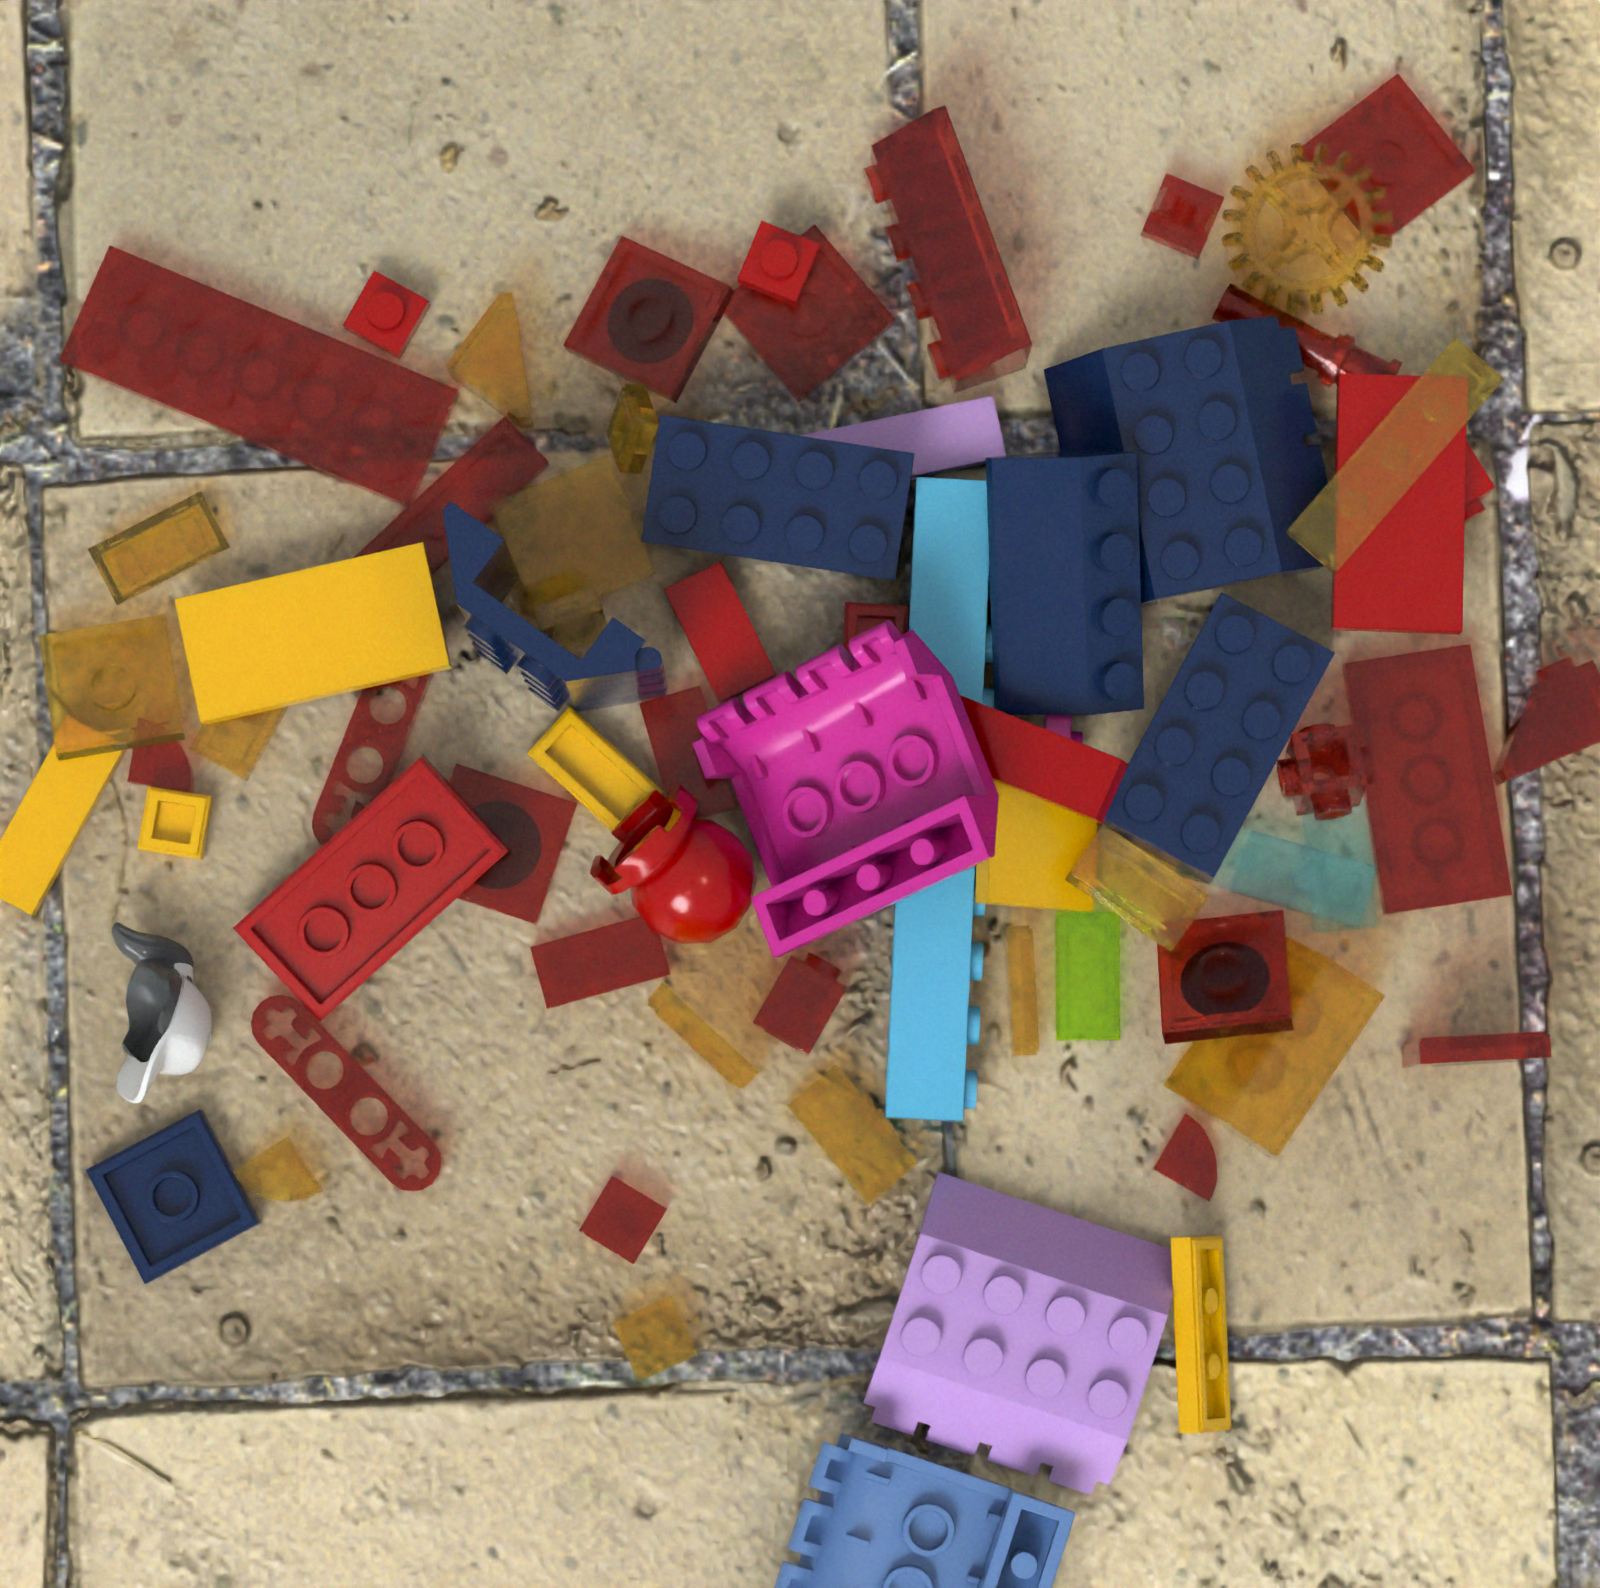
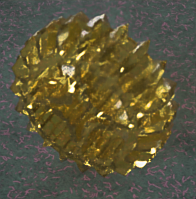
M1300 143L1291 145L1290 150L1293 164L1283 167L1281 158L1273 150L1268 152L1266 157L1274 172L1264 178L1259 169L1253 165H1250L1245 170L1249 179L1257 185L1252 193L1241 186L1234 185L1230 191L1232 197L1246 205L1243 212L1234 209L1223 211V220L1232 225H1241V232L1224 235L1222 237V244L1225 248L1243 247L1244 252L1233 257L1228 262L1229 267L1233 272L1242 271L1250 266L1253 267L1254 271L1246 277L1242 286L1247 292L1251 293L1257 290L1264 282H1267L1269 286L1262 300L1266 306L1273 307L1281 293L1285 292L1288 293L1286 302L1287 312L1297 315L1301 308L1302 296H1310V306L1315 315H1322L1325 308L1323 294L1332 292L1334 301L1340 308H1344L1349 304L1348 297L1341 288L1346 283L1351 281L1357 291L1365 294L1370 289L1367 281L1358 274L1363 266L1376 273L1383 272L1385 264L1379 258L1370 255L1372 247L1383 250L1391 249L1393 240L1385 234L1374 233V230L1377 226H1386L1392 223L1394 219L1391 211L1380 210L1372 212L1371 206L1383 201L1387 197V193L1383 186L1374 187L1366 192L1362 191L1361 188L1373 175L1372 170L1365 165L1359 168L1350 177L1346 173L1352 163L1353 157L1351 153L1343 151L1337 157L1334 166L1327 165L1329 157L1328 146L1319 143L1314 151L1313 162H1305L1303 147ZM1302 179H1319L1338 186L1331 194H1325L1321 199L1310 204L1298 203L1281 188L1288 183ZM1353 200L1359 212L1360 234L1357 245L1350 258H1348L1333 241L1331 232L1333 224L1342 214L1341 210ZM1267 201L1282 217L1283 230L1279 239L1272 245L1274 249L1262 259L1256 241V225L1260 211ZM1290 207L1299 217L1306 214L1309 221L1312 214L1322 216L1323 219L1319 222L1317 228L1322 235L1321 239L1330 248V252H1326L1317 242L1309 245L1306 238L1303 245L1293 242L1292 240L1297 236L1298 231L1293 224L1295 221L1285 208ZM1307 254L1318 256L1335 271L1326 277L1308 281L1290 279L1277 273L1286 263L1290 265L1298 257Z

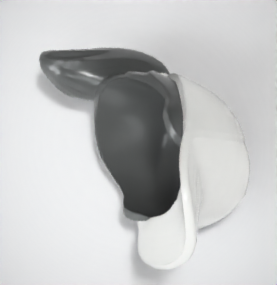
M117 922L112 927L113 939L119 950L137 965L130 978L126 993L129 1031L122 1042V1046L128 1056L117 1075L116 1088L118 1094L131 1103H139L146 1096L159 1074L183 1075L194 1071L198 1067L208 1044L212 1041V1019L207 1001L192 983L194 979L193 960L188 950L169 938L138 932Z

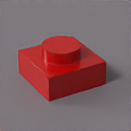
M761 220L739 273L738 284L797 307L820 251V244Z
M373 271L343 326L345 330L401 359L431 304L424 297Z

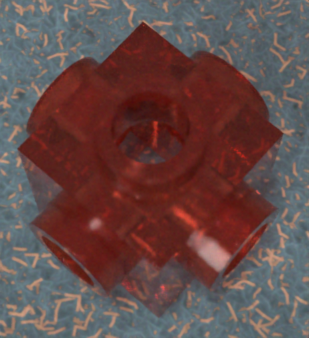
M1323 723L1305 727L1299 730L1298 733L1291 734L1285 759L1277 760V775L1283 798L1293 797L1296 816L1314 813L1315 820L1319 821L1345 817L1353 812L1352 807L1360 805L1367 785L1373 784V768L1367 746L1360 747L1355 724L1335 727L1334 724ZM1322 772L1331 778L1314 781L1313 774Z

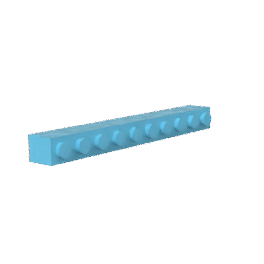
M916 477L908 631L913 629L949 671L961 696L994 708V688H983L985 663H993L992 627L990 624H986L987 601L991 600L987 483L985 480ZM975 866L894 903L884 1118L962 1122L964 1109L976 1108L977 1071L965 1070L967 1044L978 1045L980 1034V1006H968L970 980L981 981L983 969V942H971L973 916L984 917L986 905L975 903Z

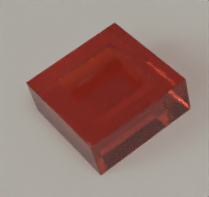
M612 1176L579 1231L632 1264H635L666 1213L667 1208Z

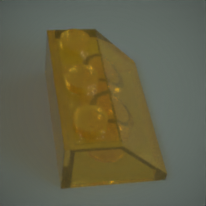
M1270 927L1254 949V952L1267 964L1271 977L1270 989L1263 1003L1252 1013L1236 1020L1214 1021L1208 1019L1163 1086L1268 1158L1278 1157L1385 995L1330 958Z

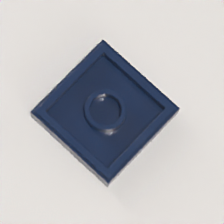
M201 1109L86 1170L144 1284L162 1277L261 1224L204 1111Z

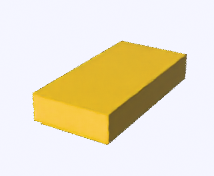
M571 707L562 714L527 752V755L611 831L649 793L656 789L661 795H664L663 790Z

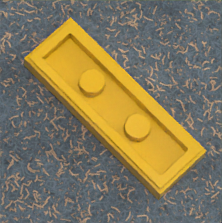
M68 717L0 840V899L31 916H36L127 749Z
M1221 1235L1172 1237L1170 1239L1179 1434L1230 1430L1231 1408L1223 1239Z

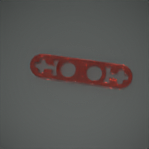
M434 673L413 677L419 678L414 689L401 680L362 689L313 813V833L322 846L333 837V830L325 825L326 818L329 814L339 816L347 801L344 795H334L339 783H342L356 794L373 795L371 802L391 784ZM381 690H397L406 699V712L396 723H380L371 714V701ZM371 748L382 756V772L373 782L358 783L348 774V760L352 753L358 749ZM357 800L351 812V820L365 808Z
M284 995L270 996L260 1002L254 1010L251 1020L252 1033L259 1045L392 1184L401 1190L411 1192L426 1190L434 1185L441 1176L444 1165L442 1152L434 1140L302 1003L295 998ZM273 1009L283 1014L293 1009L297 1016L293 1019L291 1025L303 1039L307 1040L312 1030H315L321 1037V1040L309 1045L302 1051L294 1065L286 1058V1055L294 1052L297 1048L281 1035L271 1040L266 1034L272 1026L266 1016ZM321 1052H332L343 1063L344 1072L342 1079L337 1085L329 1089L317 1088L308 1078L307 1069L309 1062L315 1055ZM375 1098L381 1101L387 1109V1123L382 1131L377 1134L363 1135L352 1124V1111L361 1100ZM401 1121L409 1129V1133L402 1135L398 1139L411 1151L416 1152L424 1147L430 1154L424 1162L429 1173L423 1179L415 1174H411L405 1179L401 1177L398 1170L404 1162L391 1147H388L383 1158L374 1150L375 1146L382 1144L392 1137Z

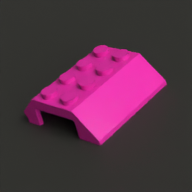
M890 620L849 640V648L854 658L839 644L797 665L796 675L799 682L789 671H785L745 691L743 699L746 707L737 697H734L697 716V725L702 733V739L692 743L705 779H731L772 887L751 897L773 958L781 957L995 856L999 794L954 679L913 629L901 634Z

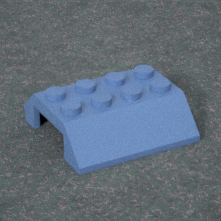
M841 1433L837 1445L822 1441L808 1486L822 1490L819 1501L803 1498L787 1546L788 1549L801 1553L798 1564L787 1561L782 1562L774 1588H1052L1076 1513L1010 1487L888 1446Z

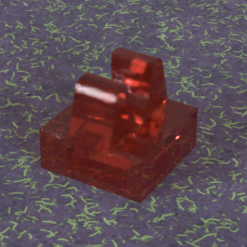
M1166 173L1140 236L1199 259L1224 197Z

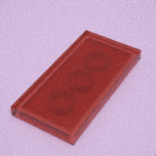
M1470 644L1344 663L1342 669L1383 916L1511 896L1512 890Z

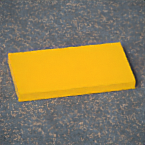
M423 542L174 599L199 720L203 725L452 669L427 549Z

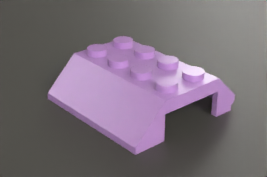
M938 1172L891 1322L866 1390L863 1403L874 1407L870 1422L912 1436L918 1422L929 1425L925 1439L927 1441L975 1456L981 1442L990 1445L987 1461L1035 1477L1041 1463L1052 1466L1048 1481L1091 1495L1097 1481L1107 1485L1110 1484L1132 1430L1173 1296L1171 1249Z

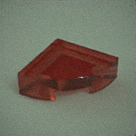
M138 719L127 782L193 793V769L182 746L162 727L149 721Z
M1185 1113L1152 1170L1208 1202L1214 1193L1217 1182L1215 1152L1205 1130L1198 1122Z

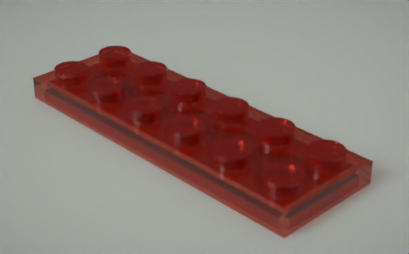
M110 245L59 359L67 367L409 509L413 504L460 395L458 389Z

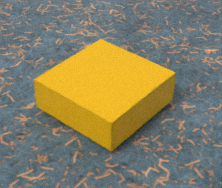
M148 786L137 849L203 860L214 798L208 795Z

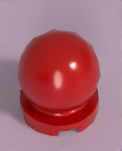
M673 780L667 789L671 794L664 797L655 789L621 820L611 832L620 841L613 850L608 860L601 855L595 856L590 874L612 895L622 893L630 888L633 907L652 931L678 944L711 943L736 929L751 906V897L754 896L757 881L752 856L733 832L712 819L693 818L697 810L698 800L676 780Z

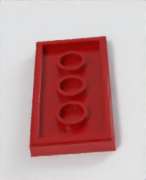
M1339 373L1337 376L1331 630L1456 635L1462 633L1468 377Z
M423 754L237 923L233 929L315 1018L321 1022L502 858L510 848Z

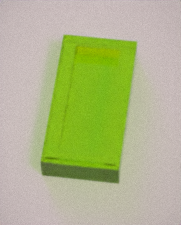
M1055 912V1041H1120L1119 912Z

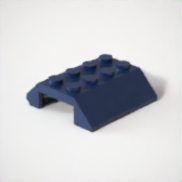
M1277 316L1229 320L1102 348L1044 369L1060 451L1103 448L1137 452L1141 608L1158 604L1157 601L1279 574H1282V577L1319 570L1330 565L1328 554H1333L1334 508L1318 509L1316 501L1317 498L1331 495L1320 445L1305 447L1303 437L1317 433L1307 383L1291 384L1290 375L1304 371L1295 327L1280 328Z
M450 501L442 512L456 601L466 620L462 627L468 632L467 636L473 641L472 645L478 649L476 653L505 674H508L513 666L516 667L525 678L524 682L529 686L528 690L556 711H559L564 703L577 712L642 702L645 699L667 695L668 684L660 652L652 647L642 648L646 641L614 617H612L581 660L502 604V601L520 578L505 540Z

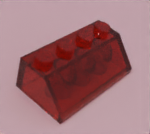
M944 105L929 111L871 145L870 162L872 166L863 168V173L874 204L885 201L893 224L884 227L893 258L896 263L906 260L914 283L906 285L905 288L913 314L917 321L928 319L935 342L927 344V350L938 380L949 377L953 391L957 393L1025 369L1032 342L947 108Z

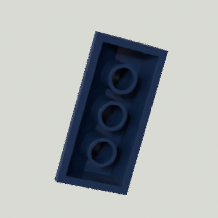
M1092 448L986 457L994 709L1009 715H1096L1144 709L1137 452Z

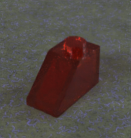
M1568 657L1536 671L1540 682L1523 693L1493 770L1492 777L1496 786L1600 743V674L1593 660L1575 667L1572 658Z

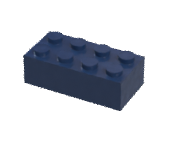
M660 414L641 542L895 581L915 453Z
M1221 592L1128 763V767L1103 823H1097V825L1210 885L1335 652Z

